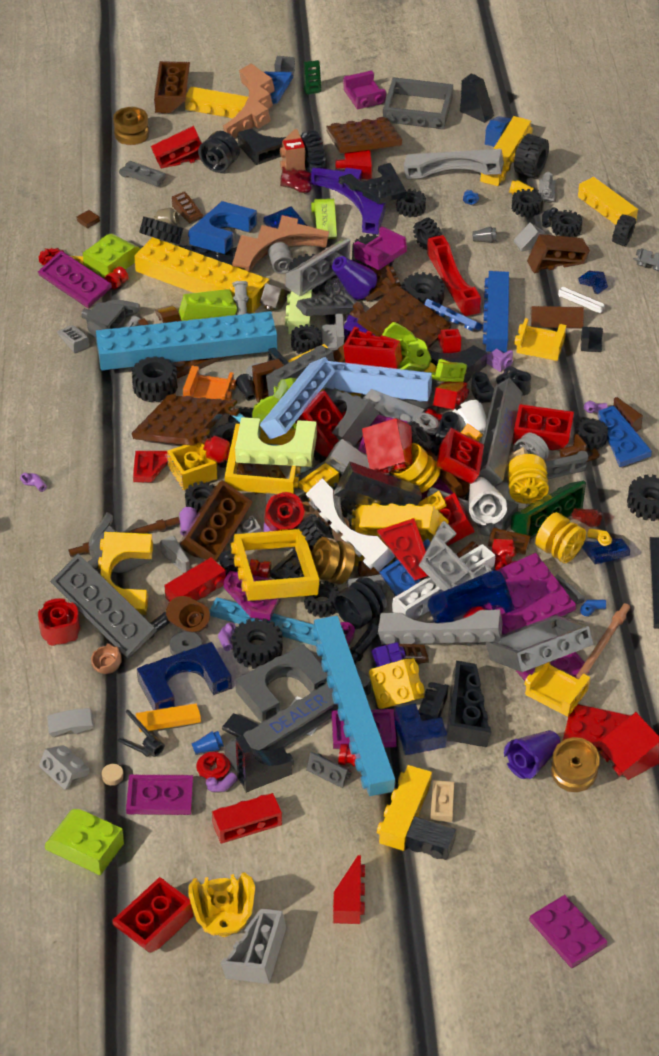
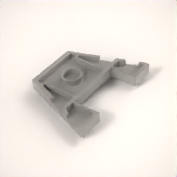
M443 521L426 550L419 567L445 594L493 581L497 575L486 563L472 572L446 545L456 535V532Z

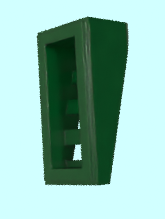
M319 60L304 62V89L306 94L321 93Z

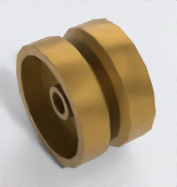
M125 107L115 112L113 115L114 133L118 142L125 145H137L148 139V114L145 110L138 107Z
M327 537L320 538L315 543L311 552L319 580H328L336 584L345 583L354 567L355 552L353 546L344 541H336Z
M576 737L565 739L559 743L553 752L551 775L554 782L568 792H581L591 787L597 778L600 756L597 748L591 742Z

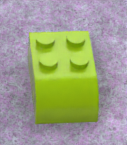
M108 234L83 252V263L85 267L105 279V276L113 272L116 267L121 266L126 270L135 263V255L141 248L115 234Z
M72 809L45 843V850L101 876L124 845L123 830L86 811Z

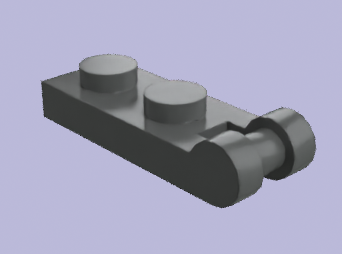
M128 161L125 167L119 170V174L122 177L128 176L156 187L166 178L164 172L133 161Z
M579 451L577 455L545 461L547 478L552 479L585 471L587 469L588 453Z

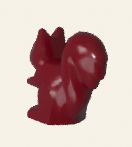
M282 167L280 186L295 189L300 193H308L312 189L310 179L308 178L311 176V173L301 169L297 171L295 168H292V171H286L285 167Z

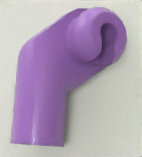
M591 400L584 404V409L588 413H598L599 410L608 408L607 403L597 404Z
M231 622L227 623L218 634V639L225 651L232 649L230 639L236 626Z
M232 772L222 781H217L215 777H209L206 780L207 789L211 792H225L238 778Z

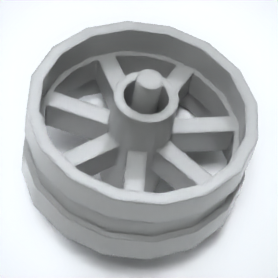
M527 433L514 444V451L524 447L528 454L540 456L544 461L549 457L546 443L536 434Z

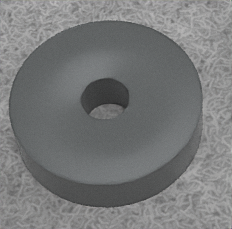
M181 631L170 639V652L179 660H192L199 656L202 651V640L194 632Z

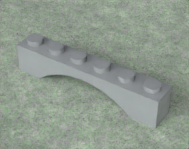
M502 149L407 154L404 170L406 179L424 178L430 174L449 169H470L485 175L501 174L504 160Z
M480 610L464 619L439 624L416 621L402 613H381L378 633L381 644L396 642L398 644L501 641L503 623L500 610Z

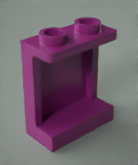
M372 70L343 77V90L357 110L385 103L386 90L378 88L374 82Z
M383 226L379 228V237L365 245L359 241L353 244L354 258L378 270L407 252L406 237Z

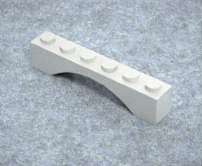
M321 479L306 493L310 499L308 503L315 510L318 508L321 510L319 515L326 522L329 520L332 522L331 528L337 534L341 532L343 534L341 538L345 542L353 544L354 552L359 557L362 555L365 557L363 562L370 569L374 567L380 572L395 555L377 536L359 534L346 525L341 511V497L335 496L333 494L334 490Z

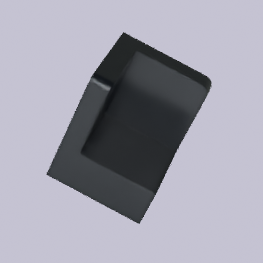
M582 327L581 351L602 352L603 328Z

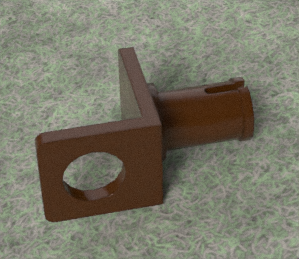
M578 434L575 435L572 446L559 450L561 458L577 455L579 451H591L593 455L588 456L586 462L600 457L595 448L593 450H590V448L586 449L585 442Z

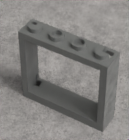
M393 77L383 107V117L390 118L388 119L390 123L444 129L453 98L454 84ZM394 94L444 100L441 113L390 107Z
M557 615L501 635V641L486 642L491 661L519 672L527 671L594 645L588 625ZM525 653L526 658L521 659L520 655Z

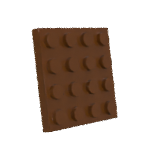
M378 117L376 120L363 119L361 122L348 121L345 124L332 123L326 126L327 133L339 153L402 145V138L388 118Z

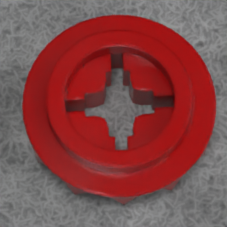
M52 247L51 249L45 248L44 251H40L38 256L40 264L44 266L60 251L64 252V250L59 248L53 249Z
M208 752L198 759L196 770L200 777H204L206 780L209 777L224 779L225 775L229 773L230 761L222 753ZM216 763L217 768H214L212 771H210V767H212Z

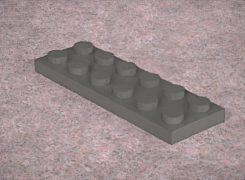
M79 554L50 581L128 659L157 631Z

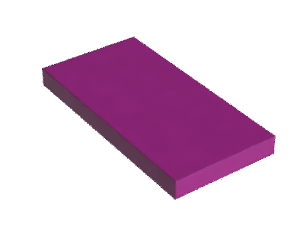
M63 251L57 253L38 271L40 277L88 309L112 288L111 283Z

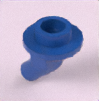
M469 189L466 190L463 195L464 203L469 205L477 203L479 201L478 193H474Z

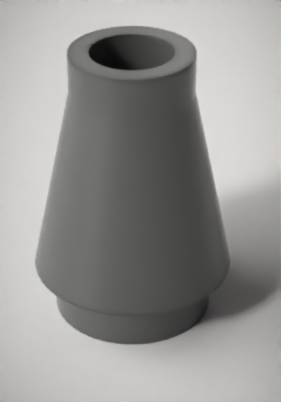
M490 226L472 231L473 241L491 243L497 241L496 227L492 228Z

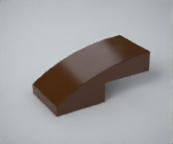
M173 305L155 309L159 321L162 320L163 323L180 320L179 313Z

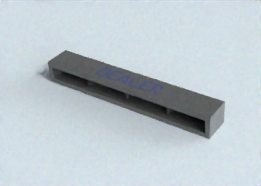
M510 378L495 386L482 439L484 449L478 477H484L493 486L500 485L504 480L518 408L522 398L521 390Z
M355 666L365 695L368 696L371 694V680ZM326 683L322 687L311 691L304 698L295 701L288 708L280 710L270 719L264 720L259 726L246 731L243 736L249 746L256 750H272L282 746L285 748L331 719V711H338V704L335 705L333 702V689L329 688ZM232 740L224 747L225 756L237 772L236 740Z

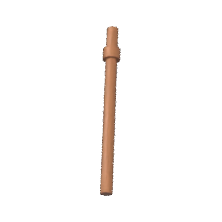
M623 604L620 610L615 612L611 624L578 672V679L583 674H588L618 626L623 624L626 614L630 609L628 604Z

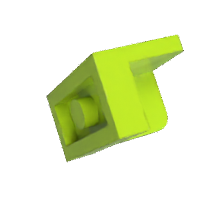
M440 359L436 372L427 373H432V379L437 381L463 382L467 364Z

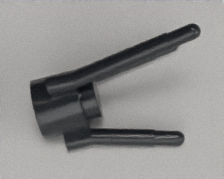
M126 710L129 717L147 736L142 743L144 749L121 738L118 739V742L141 752L146 757L150 754L153 757L158 756L165 747L164 743L158 739L153 731H148L130 710Z

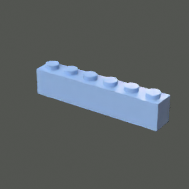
M326 357L310 363L261 422L260 426L270 440L287 433L336 372Z
M329 361L336 372L322 388H336L339 391L363 393L364 395L370 389L399 399L428 401L432 392V373Z

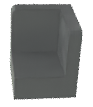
M277 56L275 72H292L294 76L295 57Z

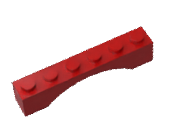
M444 235L428 238L427 255L462 315L470 316L480 313L481 296L476 288L468 285L460 275L450 245Z

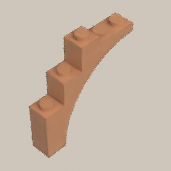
M252 63L239 70L241 82L249 90L247 102L232 120L223 125L224 132L229 133L234 138L238 136V132L254 126L259 129L271 122L268 109L273 106L270 95L275 91L273 80Z
M282 215L278 229L261 225L258 239L241 235L232 266L250 272L259 260L268 255L269 247L278 242L285 243L288 247L309 245L326 248L329 231L297 224L298 219Z

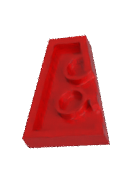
M414 518L376 531L414 581L428 577L419 567L426 551Z

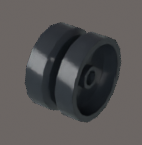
M215 131L200 145L198 154L202 163L209 170L222 173L238 159L240 148L237 141L229 133Z

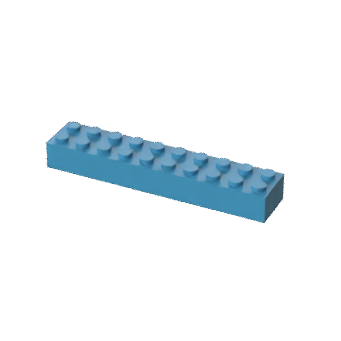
M271 311L96 330L101 370L134 367L136 363H139V360H144L146 357L152 358L153 356L158 358L164 357V359H169L171 362L268 352V349L274 347L277 349V332Z

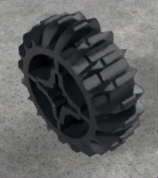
M312 130L302 133L300 137L305 146V168L307 172L311 173L313 167L325 169L326 158L320 134Z

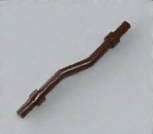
M179 517L168 520L161 519L157 520L156 523L135 528L125 533L146 534L156 530L160 532L166 530L167 527L180 524ZM89 542L83 543V546L68 549L70 557L82 553L89 554Z

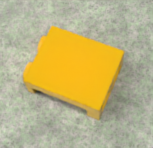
M525 318L524 323L519 326V335L515 337L516 353L558 361L565 340L566 325L559 324L557 331L528 326L529 319Z
M550 662L537 666L535 672L532 675H528L524 683L526 686L525 695L568 717L589 690L590 677L583 674L577 679L551 666Z

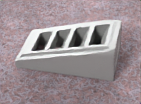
M74 325L57 331L58 335L73 353L90 347L89 338Z
M175 536L162 539L160 541L161 553L183 573L190 570V561Z

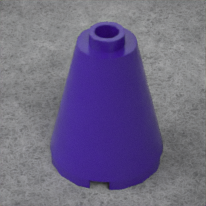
M344 256L334 260L332 269L347 293L356 300L370 294L368 291L376 286L377 275L375 272Z
M547 730L508 742L504 749V757L507 756L509 761L507 763L508 768L520 779L535 777L553 756L557 745L561 743L558 734L552 730Z

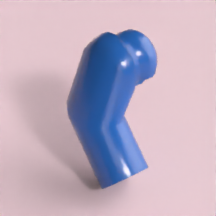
M587 600L580 608L581 614L590 616L596 609H606V600Z

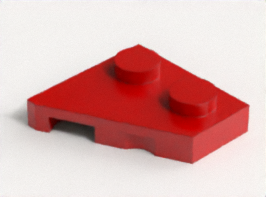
M135 451L133 482H153L168 463L167 451Z

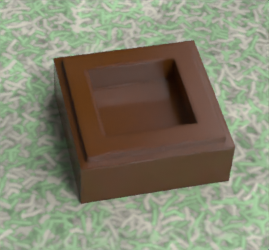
M91 210L76 216L77 221L87 229L100 222V217Z

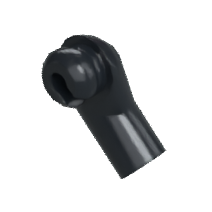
M552 207L551 210H547L542 214L543 227H550V221L553 220L555 213L559 211L557 208Z

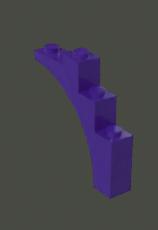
M313 167L311 171V184L335 190L346 196L356 205L362 215V233L378 235L385 215L386 203L378 204L362 196V192L349 189V185L338 183L339 177L347 174H352L361 182L362 170L346 168L345 171H336Z

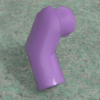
M26 472L21 474L20 480L23 484L36 486L40 492L47 489V485L39 475Z

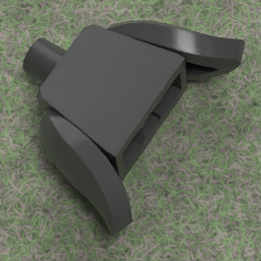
M110 300L105 303L98 302L91 310L84 308L81 317L86 319L90 334L96 338V330L120 328L127 317L139 312L140 304L124 300Z
M107 512L89 539V551L92 559L88 563L95 570L98 569L99 557H102L103 550H100L101 538L104 539V532H115L111 527L113 515ZM125 559L120 561L113 568L112 572L125 573L153 562V559Z

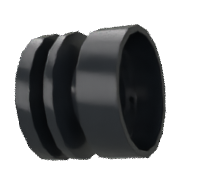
M365 576L358 578L334 597L337 613L344 622L351 623L355 629H361L372 618H376L387 608V601L381 588L376 582Z

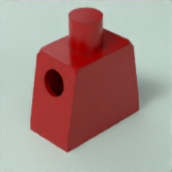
M370 150L344 153V160H335V169L362 170L361 179H371L372 164Z

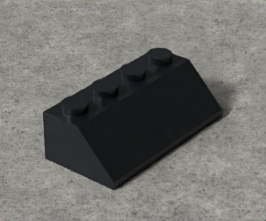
M350 461L333 493L335 496L361 505L376 503L382 506H388L389 504H397L399 506L413 504L418 506L422 498L418 485Z

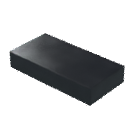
M233 713L222 726V730L235 737H240L246 731L259 726V724Z

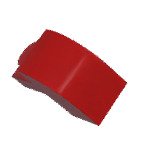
M459 329L441 330V334H438L441 353L461 351Z

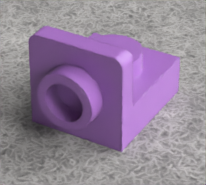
M496 349L487 355V364L499 372L513 363V351L511 350L503 353Z

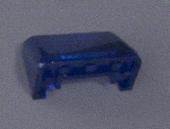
M494 570L432 596L427 603L431 620L437 624L453 622V618L467 613L472 607H481L490 603L493 610L497 609L496 607L502 608L505 613L515 610L504 576L501 572Z

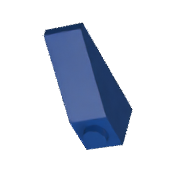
M498 116L490 120L485 131V145L495 147L510 123L511 118Z

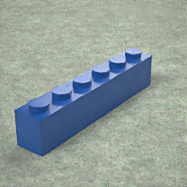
M489 271L488 278H485L484 288L488 289L484 290V299H487L484 300V310L487 311H484L483 321H485L483 323V333H486L483 334V344L486 345V352H493L498 349L506 353L508 345L509 272Z

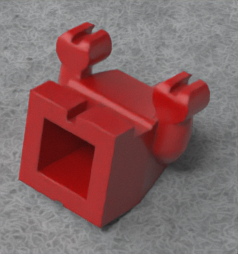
M494 539L492 553L495 554V570L516 562L512 561V558L516 556L513 540Z

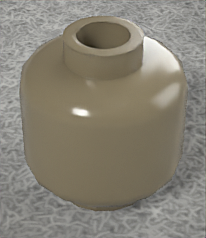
M173 208L159 209L156 212V216H154V219L176 226L179 224V214Z

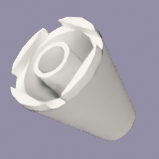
M478 400L464 402L461 404V409L457 411L455 408L452 411L458 415V431L460 433L468 423L484 435L487 418L483 405Z
M477 477L470 484L469 514L471 518L481 525H486V523L495 524L500 521L507 512L506 499L487 479Z

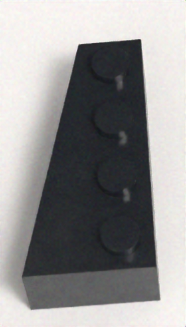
M456 660L451 681L446 740L487 747L491 736V728L488 725V714L484 707L485 700L481 693V682L477 664Z

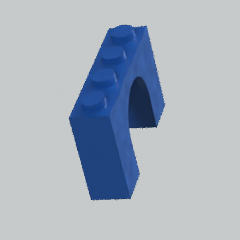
M221 201L189 229L190 245L223 254L227 253L233 247V232L220 228L232 227L249 232L257 225V210Z

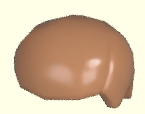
M111 644L99 647L93 652L91 657L92 667L101 674L113 673L122 662L118 647H114Z

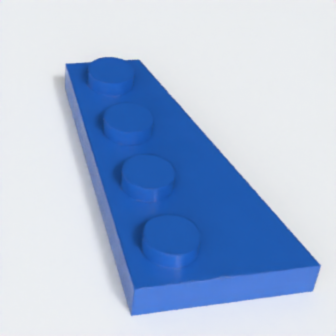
M614 405L598 411L599 420L608 427L607 440L619 468L651 457L652 451Z

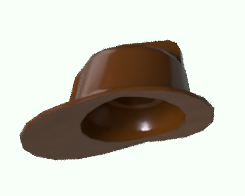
M178 596L168 603L166 616L175 626L188 632L197 633L208 628L210 611L207 606L190 597Z

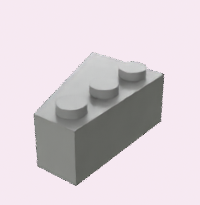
M370 389L363 398V400L369 399L375 404L374 408L379 412L378 415L408 421V424L416 413L425 410L373 389Z
M260 908L245 929V934L239 942L236 941L233 945V951L221 962L226 979L270 984L287 927L282 911Z

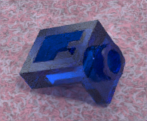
M589 270L578 278L580 284L592 286L594 294H599L608 288L604 272Z

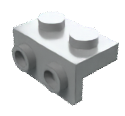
M64 745L45 749L39 767L64 790L69 789L73 779L86 777L90 771V768Z

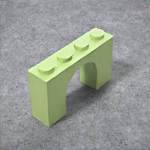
M241 417L235 446L236 463L312 467L317 438L316 422L297 421L295 436L290 442L284 445L271 446L260 440V418Z

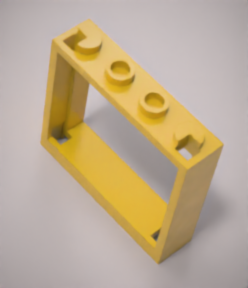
M236 424L225 472V482L237 491L273 494L290 492L294 494V489L298 488L299 477L297 475L301 474V466L291 467L289 479L236 474L238 463H236L235 446L240 424ZM261 428L260 440L265 444L284 445L294 438L296 429L290 428L286 434L270 440Z
M300 529L234 534V542L231 543V553L235 554L234 563L235 567H238V578L242 580V592L245 591L248 601L318 595L319 577L308 543L305 540L306 537L301 534ZM295 547L304 577L253 581L245 551Z

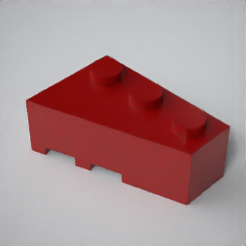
M192 126L152 145L151 149L162 169L178 166L183 162L190 161V163H194L195 160H199L198 149L202 142L195 127Z
M355 326L343 346L345 363L397 369L402 360L400 340L384 335L380 337L374 336L373 332L367 331L365 333L359 331V328Z

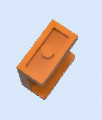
M192 366L183 387V396L230 401L232 399V390L236 389L237 381L234 379L233 372H230L228 379L199 375V367Z

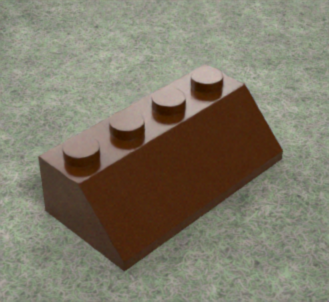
M159 61L154 94L155 113H171L186 100L190 62Z
M221 480L214 487L180 540L181 548L193 557L205 560L212 557L217 561L253 501Z

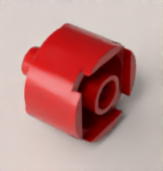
M282 492L275 494L269 499L265 508L264 519L265 524L271 531L299 528L305 513L300 498L293 493ZM283 511L287 512V515L285 516L281 514L283 513Z
M62 598L51 599L43 604L44 607L38 611L39 628L42 638L51 646L75 641L80 631L77 606L73 602H66V599Z

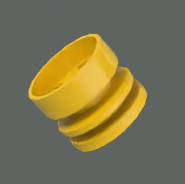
M412 443V465L407 466L403 471L394 470L390 473L398 479L418 485L422 493L436 482L440 474V468L437 467V462L420 445Z
M522 454L509 462L507 467L509 494L513 500L522 504H531L548 494L547 467L545 461L540 456Z
M555 512L541 525L535 544L544 552L551 553L554 558L566 564L582 548L587 532L583 527L578 526L574 522L570 523L568 518Z

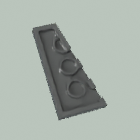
M344 290L340 294L336 292L331 293L329 297L320 295L318 299L311 297L298 300L296 307L305 316H325L327 314L350 315V312L354 310L353 305L357 301Z

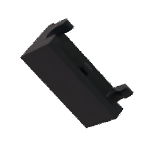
M429 682L428 687L434 688L436 691L426 689L425 698L421 702L414 723L436 728L448 698L449 685Z

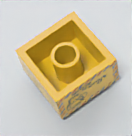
M197 443L195 446L183 445L167 451L168 467L182 490L188 489L189 485L193 486L195 482L200 484V481H203L204 484L217 479V463L206 458V451L203 450L204 444Z

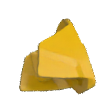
M246 872L241 873L238 880H236L234 874H231V879L217 878L209 881L208 877H206L203 884H200L197 878H193V881L189 884V898L196 921L205 932L213 936L228 937L232 933H238L246 926L247 920L252 915L255 884L252 877L247 875ZM226 921L227 927H222V922Z

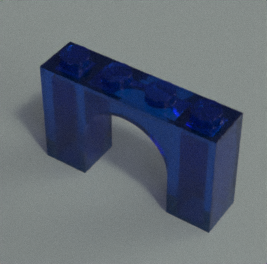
M212 642L137 668L138 683L153 710L175 707V698L167 683L173 676L179 673L192 672L200 675L207 683L213 695L232 689L231 674Z

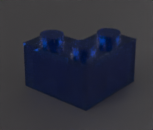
M416 704L396 707L394 720L405 756L445 748L447 732L442 717L421 721Z

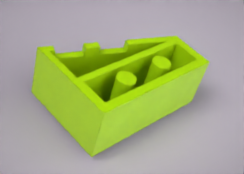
M230 289L183 294L179 314L182 321L233 316L236 314L237 307Z

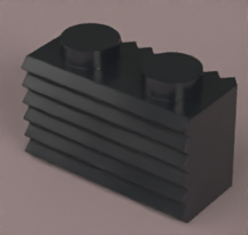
M415 816L406 836V847L410 848L413 852L427 853L435 859L443 858L447 860L455 842L456 829Z

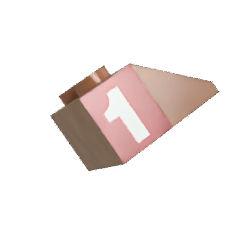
M294 129L282 141V148H280L282 161H280L281 170L282 167H285L286 171H292V168H295L297 171L299 169L305 171V146L298 130Z

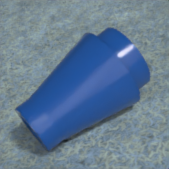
M211 731L196 742L191 743L195 755L219 751V748L224 747L218 731Z

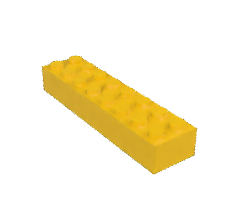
M154 237L135 255L136 272L193 293L230 289L232 297H234L235 289L232 283L236 281L248 282L246 290L249 300L246 303L247 313L250 314L260 307L265 283L269 284L268 278Z

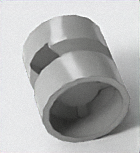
M282 242L271 245L268 250V256L274 272L286 274L289 272V263L293 262L288 245Z

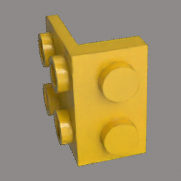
M414 658L370 669L369 676L379 709L425 698L424 686L420 682L418 674L419 666Z

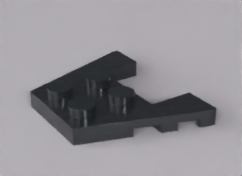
M391 163L378 166V172L382 175L378 178L360 182L352 174L340 176L338 180L339 184L344 185L345 183L349 185V189L362 192V196L378 204L406 196V190Z

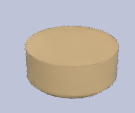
M117 764L105 766L102 770L104 783L107 785L119 784L123 780V769Z

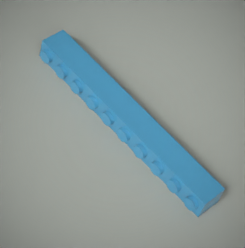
M338 615L314 620V628L311 629L312 640L317 642L316 651L318 656L322 657L323 672L328 674V687L333 689V702L335 705L338 704L339 719L345 724L343 726L346 738L349 737L350 739L349 748L351 754H355L356 770L357 772L361 771L362 787L367 789L369 797L393 792L395 777Z

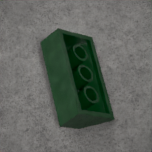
M583 480L568 483L563 487H559L551 494L545 495L537 502L531 503L521 511L515 512L511 518L510 529L515 533L531 536L530 539L537 536L541 525L551 514L557 512L568 518L583 509L586 482Z

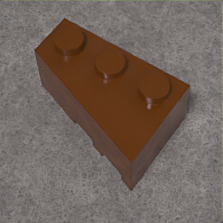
M539 234L527 262L533 273H539V270L543 269L554 270V267L558 266L565 268L584 264L590 249L583 238Z

